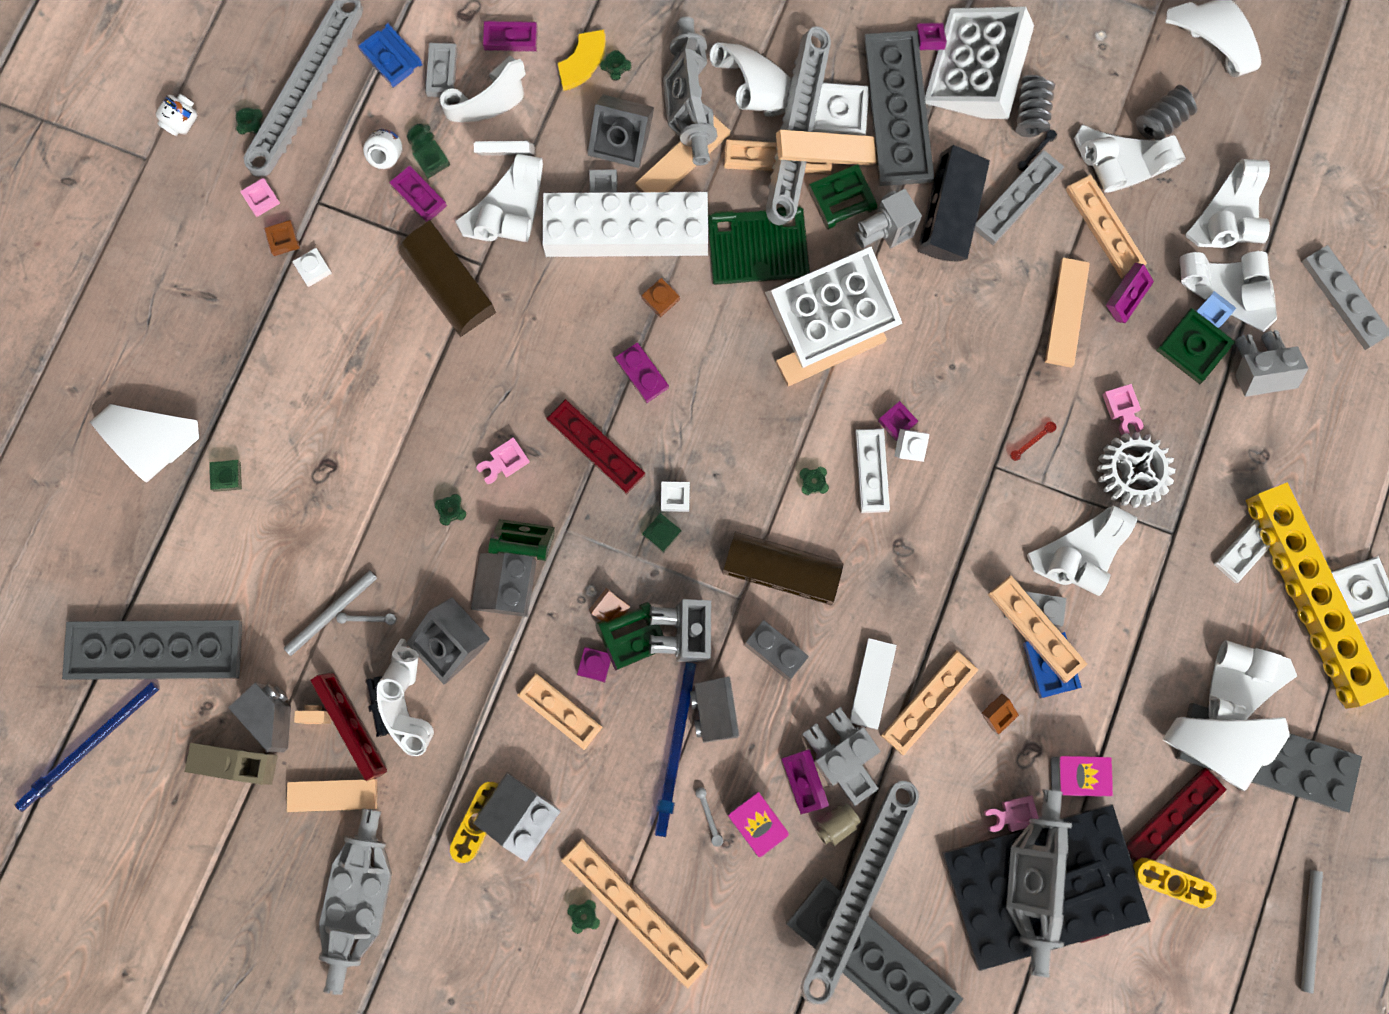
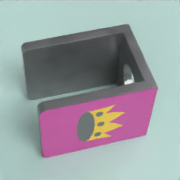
M1051 757V790L1061 791L1063 795L1113 796L1112 757Z
M759 792L753 794L727 814L758 857L765 855L789 836V832Z

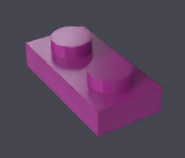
M484 21V51L537 52V22Z
M410 165L389 182L391 187L425 222L432 220L447 207L446 202Z
M1133 264L1106 304L1116 322L1126 323L1154 282L1144 264Z
M638 342L615 357V361L646 404L669 389L668 383Z
M810 749L782 758L800 814L829 806Z

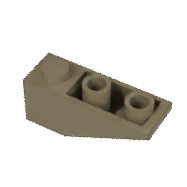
M190 743L185 772L254 784L272 785L278 755Z

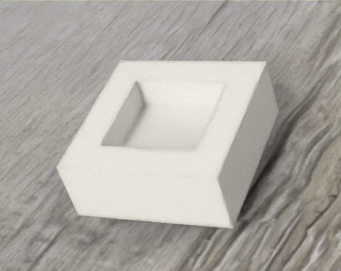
M316 248L292 261L308 287L332 274Z
M900 429L894 456L901 459L924 462L930 434Z
M661 482V511L689 512L690 482Z

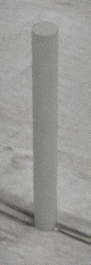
M369 570L283 649L292 656L377 579L374 573Z
M1310 870L1301 991L1314 994L1323 872Z

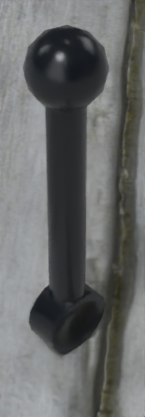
M1049 130L1045 135V139L1025 160H1021L1018 163V169L1025 171L1028 168V163L1048 142H1053L1056 139L1057 132Z

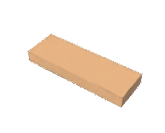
M537 673L532 676L517 695L583 750L588 747L603 728Z
M377 779L367 782L365 780L287 782V812L377 809Z

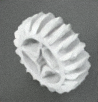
M1135 432L1132 437L1128 433L1123 434L1121 440L1114 438L1111 441V445L1104 447L1103 451L1105 454L1100 455L1098 458L1103 464L1099 465L1096 471L1104 473L1098 479V482L1107 483L1103 492L1112 490L1114 494L1111 500L1115 501L1121 497V505L1126 506L1131 502L1133 508L1140 506V503L1147 507L1151 505V501L1158 502L1161 500V495H1166L1169 492L1167 486L1172 485L1174 482L1169 475L1174 474L1176 469L1168 467L1174 458L1165 457L1169 448L1161 450L1158 447L1160 440L1151 443L1150 435L1146 434L1141 439L1139 432ZM1134 450L1143 454L1140 457H1134L1130 454L1126 455L1122 451ZM1150 461L1154 466L1155 473L1150 468ZM1141 462V464L1138 466L1139 471L1136 472L1138 474L1131 478V476L1134 473L1132 469L1135 468L1133 466H1136ZM1116 467H1118L1122 472L1121 479L1118 476ZM1134 482L1141 486L1146 485L1150 489L1135 490L1129 486Z

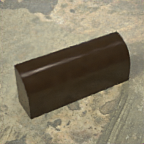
M431 220L405 238L399 247V255L460 337L496 313L491 301Z
M735 531L723 574L831 606L836 597L844 563Z

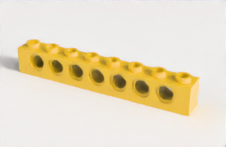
M1288 482L1246 499L1249 515L1260 523L1258 528H1262L1260 531L1261 540L1265 545H1270L1269 551L1273 557V565L1280 572L1285 582L1286 592L1292 597L1298 609V617L1305 624L1310 634L1311 644L1318 651L1323 661L1324 671L1331 678L1336 688L1338 700L1344 705L1345 709L1364 706L1389 695V689ZM1274 511L1281 517L1279 523L1274 519ZM1286 539L1290 541L1291 549L1287 546ZM1299 565L1302 566L1304 575L1299 571ZM1311 591L1315 593L1316 601L1312 598ZM1324 617H1326L1329 622V628L1325 625ZM1337 644H1339V645L1341 646V649H1342V653H1341V654L1339 653V651H1338V649H1337ZM1350 671H1352V672L1354 673V676H1355L1354 681L1352 680V678H1351V676H1350Z

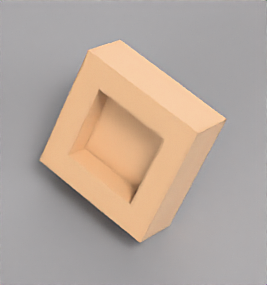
M305 705L304 711H295L294 723L331 724V718L327 711H322V706Z

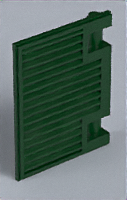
M797 206L794 217L795 226L788 227L772 223L767 217L766 210L738 213L733 212V210L717 211L708 215L713 285L796 279L810 273L803 208ZM785 207L776 208L779 215L786 216ZM718 222H731V231L718 232Z

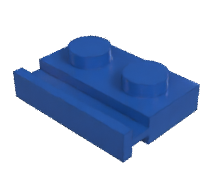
M387 23L385 25L386 28L375 32L358 47L360 52L394 88L411 75L415 68L421 67L423 64L414 51Z
M1061 633L1067 639L1066 633ZM1023 643L1039 699L1082 688L1078 673L1068 682L1063 683L1030 643Z

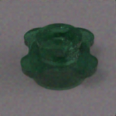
M614 50L606 56L605 60L601 61L600 68L602 71H607L612 80L618 81L625 71L631 70L632 64L631 61L626 60L620 51Z
M243 108L237 111V133L240 135L249 132L257 134L261 127V118L263 117L261 110Z
M416 124L408 131L407 139L413 145L412 150L418 152L430 145L434 139V134L430 132L429 125Z
M818 467L815 470L804 468L800 471L799 475L803 480L801 491L804 495L825 494L829 490V485L825 479L827 470L824 467ZM812 479H816L817 482L812 483Z
M453 494L451 497L439 499L435 502V509L440 514L439 521L442 525L448 526L452 521H462L466 518L467 513L462 509V498L459 495ZM450 507L453 508L452 512H448Z
M587 900L585 904H571L567 912L572 918L573 924L571 929L574 933L580 934L585 929L591 928L595 930L599 927L600 919L596 917V903L593 900ZM582 914H586L587 918L585 920L581 918Z

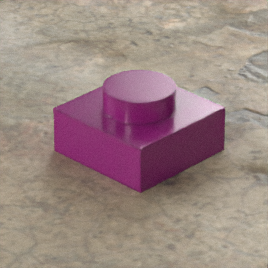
M917 23L915 31L918 32L920 50H945L947 39L943 23Z
M899 401L881 416L878 422L898 441L900 429L910 430L918 423V420Z
M584 647L577 675L605 683L611 664L608 653Z

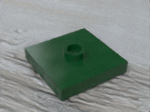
M1191 308L1156 351L1200 385L1236 341Z

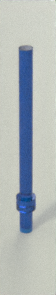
M685 662L661 800H658L656 808L659 814L655 836L660 837L667 836L670 814L674 813L675 802H673L691 699L690 691H692L696 664L691 662Z
M150 682L44 778L39 777L31 784V789L14 804L15 807L23 812L39 797H45L53 789L52 785L160 690L158 686Z

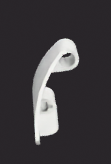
M1214 0L1198 6L1193 2H1189L1168 9L1166 23L1184 28L1193 37L1202 36L1227 56L1225 64L1230 76L1238 77L1259 69L1261 57L1254 33L1243 12L1232 0Z
M717 42L712 46L710 61L714 67L729 69L740 67L746 83L742 84L736 92V103L740 109L763 110L765 116H777L786 113L784 109L788 104L786 100L790 95L788 90L792 83H790L791 78L764 56L742 45Z
M508 56L489 73L493 84L472 99H468L457 89L444 91L440 97V103L446 118L453 122L481 121L498 116L513 108L524 96L521 79L526 73L523 61Z
M1082 125L1074 137L1083 160L1086 164L1093 165L1102 188L1106 193L1150 179L1179 165L1185 160V155L1176 136H1169L1162 140L1131 139L1109 135Z
M517 153L513 164L492 191L478 205L455 221L462 236L485 241H494L497 237L528 242L538 201L543 166L542 158Z
M1241 159L1212 202L1185 236L1198 247L1224 248L1232 246L1236 242L1265 243L1269 236L1270 225L1268 219L1259 218V197L1269 177V161Z
M1200 252L1187 253L1180 257L1182 284L1204 300L1215 291L1236 307L1235 311L1231 314L1233 317L1263 332L1277 320L1275 293L1272 280L1270 279L1268 255L1266 252H1250L1242 256V262L1209 264L1206 256Z
M109 404L90 421L106 443L145 482L151 480L166 465L172 463L199 439L198 420Z
M1116 506L1107 508L1095 518L1067 535L1028 553L1027 557L1032 570L1056 583L1063 585L1073 583L1100 596L1110 579V573L1107 572L1118 548L1133 531L1137 517Z
M400 639L392 652L391 664L377 686L378 708L382 720L395 742L407 754L420 756L426 751L433 737L434 729L427 721L409 716L404 692L408 686L416 681L419 655L414 649L407 648L405 639Z
M1225 640L1219 648L1212 674L1209 695V719L1247 720L1270 696L1297 677L1291 659L1266 650L1253 649Z
M1177 717L1163 740L1179 751L1200 761L1220 774L1223 779L1245 792L1261 766L1270 764L1276 758L1290 734L1286 718L1284 717L1255 720H1214Z

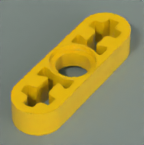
M486 782L479 787L450 845V855L456 862L466 863L476 857L487 834L482 830H473L470 827L469 821L472 815L479 813L481 810L476 808L477 803L481 806L485 804L487 796L484 795V791L491 790L492 787L496 788L498 783ZM465 829L470 835L479 836L478 841L471 839L468 848L472 850L471 854H465L461 857L459 856L460 850L457 848V845L466 842L468 836L463 835Z
M1141 858L1133 865L1138 883L1147 888L1199 908H1208L1216 900L1214 886L1205 880L1148 858ZM1147 869L1159 874L1158 880L1143 875V870ZM1178 875L1180 886L1177 890L1170 891L1168 880L1171 876ZM1190 886L1205 891V895L1201 897L1188 892Z

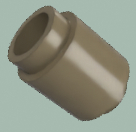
M846 803L842 807L840 805L818 820L817 825L819 828L816 829V833L824 844L827 845L830 842L835 846L857 830L856 826L861 821L852 807Z

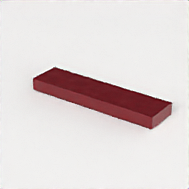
M566 399L546 418L558 432L626 495L646 475L641 468Z
M331 672L312 678L310 681L365 781H370L387 773V768L335 674Z
M1202 768L1126 843L1129 856L1135 862L1141 858L1156 861L1227 789L1207 768Z

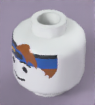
M179 94L178 97L167 95L155 113L159 120L157 124L175 136L178 133L186 134L197 118V112L192 108L194 103L182 94Z
M389 129L375 130L364 144V156L373 167L378 169L390 168L401 155L402 142L399 136Z

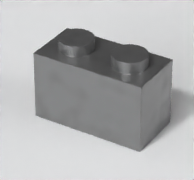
M764 620L744 645L788 681L793 678L809 657Z

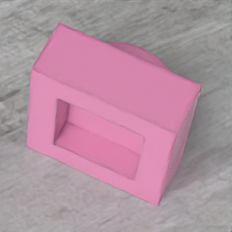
M264 178L240 191L256 217L280 204Z

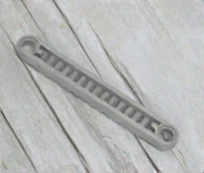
M334 0L245 153L244 164L254 176L264 177L270 174L282 153H286V146L292 143V136L297 134V127H301L302 119L307 116V110L312 108V101L317 99V93L322 90L323 82H327L328 73H332V67L337 64L338 56H342L343 47L346 48L347 40L352 38V32L363 13V6L360 0ZM352 2L356 5L351 12L342 11V6L345 3ZM263 156L266 158L263 166L254 167L252 165L256 157Z
M812 27L801 39L798 57L794 62L796 66L792 71L794 76L790 81L792 85L788 90L790 93L786 100L788 104L784 109L786 112L782 119L784 124L780 130L813 132L831 43L829 34L822 27ZM811 36L819 39L821 43L820 48L812 44ZM777 152L774 157L776 162L772 166L774 172L770 176L772 181L768 186L770 191L766 205V214L772 223L783 225L795 217L807 161L779 160ZM777 203L785 207V217L777 213Z
M899 781L892 785L875 816V821L871 825V829L851 869V874L847 878L846 885L842 889L841 896L837 900L836 907L832 911L831 918L827 922V927L822 933V938L817 944V949L813 953L812 960L803 977L800 987L801 994L809 1003L824 1004L833 995L918 803V790L911 782ZM902 788L908 791L910 794L908 804L903 805L897 801L895 794L898 789ZM814 979H820L825 985L824 994L819 998L811 995L809 991V984Z

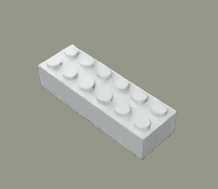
M707 192L543 193V247L546 257L708 256Z

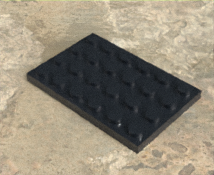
M1108 804L1060 818L1065 823H1072V828H1067L1068 854H1066L1065 872L1097 860H1102L1114 889L1062 909L1063 923L1059 941L1064 942L1063 947L1151 922L1139 883L1135 877V871L1114 806ZM1049 828L1041 829L1034 845H1046ZM1025 829L942 852L974 960L979 971L1031 957L1032 947L1020 941L1021 934L1007 909L1011 846ZM1029 916L1035 936H1041L1040 918Z

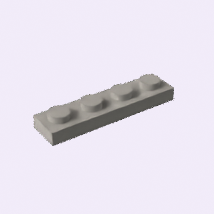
M1043 150L979 219L974 230L994 246L1062 172L1064 166Z
M1328 245L1302 261V264L1364 350L1389 336V328Z

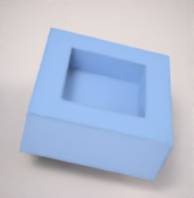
M1214 291L1196 311L1219 328L1235 311L1236 307Z

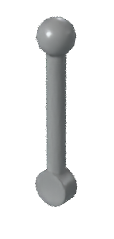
M339 613L336 617L337 622L340 624L346 621L385 622L388 625H394L397 620L396 616L391 613L386 616H350L345 613Z
M699 787L696 789L695 795L700 798L713 836L712 844L719 847L723 844V838L718 835L705 797L707 794L706 789Z

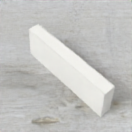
M884 428L856 430L861 513L889 512Z
M1274 511V519L1279 523L1281 517ZM1253 520L1214 563L1235 584L1246 575L1270 548V545H1265L1261 540L1260 531L1262 528H1258L1260 525L1258 520Z
M870 638L867 639L849 719L852 724L878 730L897 645Z

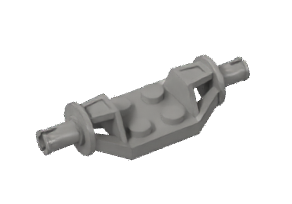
M682 17L677 21L679 36L675 37L670 44V50L674 58L663 78L668 125L680 136L681 142L686 146L692 147L693 163L695 165H706L710 161L708 145L717 138L713 110L702 103V88L699 86L698 75L707 65L705 53L707 43L703 36L695 34L694 19Z
M1044 789L1042 817L1039 816L1038 819L1029 818L1030 824L1011 846L1007 909L1021 934L1020 941L1032 947L1029 974L1038 977H1050L1051 949L1063 948L1064 942L1059 940L1063 923L1066 854H1068L1067 828H1072V823H1065L1063 819H1060L1063 792ZM1049 828L1046 845H1034L1041 829ZM1029 916L1040 918L1041 936H1035Z
M362 809L358 835H354V837L345 836L344 842L346 843L332 864L319 923L322 948L319 960L330 964L326 984L323 989L325 993L333 991L332 994L335 995L343 994L347 967L360 965L361 957L376 940L381 931L392 878V871L384 849L386 843L377 841L378 839L375 838L381 811ZM371 847H374L375 867L370 866ZM354 939H359L352 956H350L349 953Z

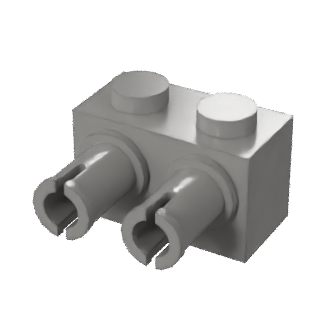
M906 189L897 193L896 191L887 193L881 199L877 214L858 222L860 231L855 233V238L861 248H865L867 245L883 238L891 249L914 237L922 215Z
M1277 330L1273 331L1275 336H1273L1272 331H1268L1262 336L1261 339L1268 350L1265 352L1258 351L1253 340L1254 338L1250 334H1247V336L1242 335L1236 339L1235 345L1238 347L1242 360L1235 376L1245 397L1299 388L1308 370L1299 347L1286 348Z
M682 599L676 605V608L650 607V625H675V628H677L675 637L650 635L649 644H660L651 645L649 647L650 654H675L676 662H706L711 658V600Z
M841 707L826 716V719L829 720L841 737L840 743L831 745L818 724L810 728L816 738L809 729L802 733L816 752L817 756L814 763L830 786H834L881 752L865 728H855Z

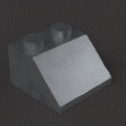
M602 95L595 104L588 156L639 168L650 134L654 107Z
M480 553L471 610L528 617L536 568L534 557L510 553Z
M450 598L428 612L407 641V644L418 653V657L445 685L480 653L490 638L453 598Z
M730 677L695 684V691H690L692 709L698 708L700 720H694L697 738L702 737L703 743L738 738L739 730Z
M254 683L228 708L266 751L284 753L288 749L291 707L286 702L288 699L287 695L278 686L273 688L269 684Z
M506 773L473 820V824L501 846L527 861L561 811L552 802L509 773Z

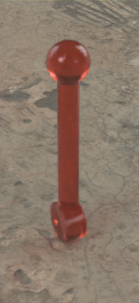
M1052 421L1046 423L1044 429L1019 450L1011 452V459L1013 461L1020 460L1021 454L1047 433H1053L1057 428L1056 424Z

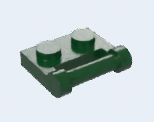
M858 164L810 183L808 187L827 229L835 227L836 223L865 211L872 212L878 208L874 195ZM861 194L863 201L834 213L831 212L829 207Z
M499 519L490 538L488 552L491 554L504 552L537 557V560L546 561L554 538L555 527Z
M649 602L640 604L638 609L609 621L601 620L595 623L596 630L604 643L615 671L657 654L649 653L651 645H660L649 644L650 635H664L660 625H650L649 618L651 616L649 614L651 605ZM641 619L646 621V627L614 640L612 631Z

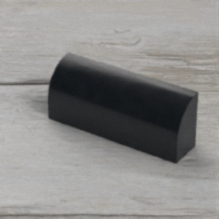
M955 145L940 153L917 252L944 261H964L968 259L990 160Z

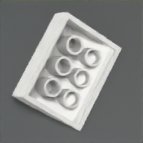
M1027 8L950 9L945 26L946 48L945 50L938 51L925 96L926 104L983 119H1008L1034 27Z
M872 247L862 249L765 292L773 313L802 368L902 324Z

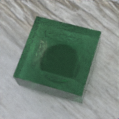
M435 140L412 153L415 161L428 179L450 166L448 158Z
M239 460L209 462L211 491L219 492L242 489L241 462Z
M659 513L642 533V536L661 552L665 553L682 533V530L663 514Z

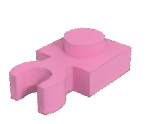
M1132 384L1106 391L1102 394L1111 419L1120 418L1119 431L1121 435L1130 433L1127 427L1128 424H1132L1136 432L1143 430V422L1134 414L1139 412L1141 408Z
M512 438L490 452L494 460L491 462L483 461L476 468L479 473L484 469L491 470L490 476L484 479L487 484H491L497 479L498 473L501 471L507 478L530 462L516 440Z
M1033 796L1002 802L1004 811L987 809L983 812L984 816L993 814L997 817V823L994 826L987 827L988 831L993 832L1000 831L1005 824H1008L1009 831L1011 832L1025 829L1030 824L1029 818L1038 819Z

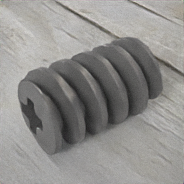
M1029 75L1022 78L1020 89L1021 96L1019 98L1020 106L1018 107L1019 115L1017 117L1018 125L1016 126V132L1022 137L1039 136L1042 132L1048 131L1051 126L1047 121L1051 120L1052 114L1048 111H1051L1053 108V104L1050 101L1054 99L1052 91L1055 89V84L1041 76Z
M1178 84L1175 89L1168 92L1159 102H1156L1143 115L1137 118L1136 126L1139 133L1147 139L1162 140L1166 138V134H1171L1174 128L1180 127L1182 122L1189 119L1190 115L1197 113V105L1191 92L1185 86Z

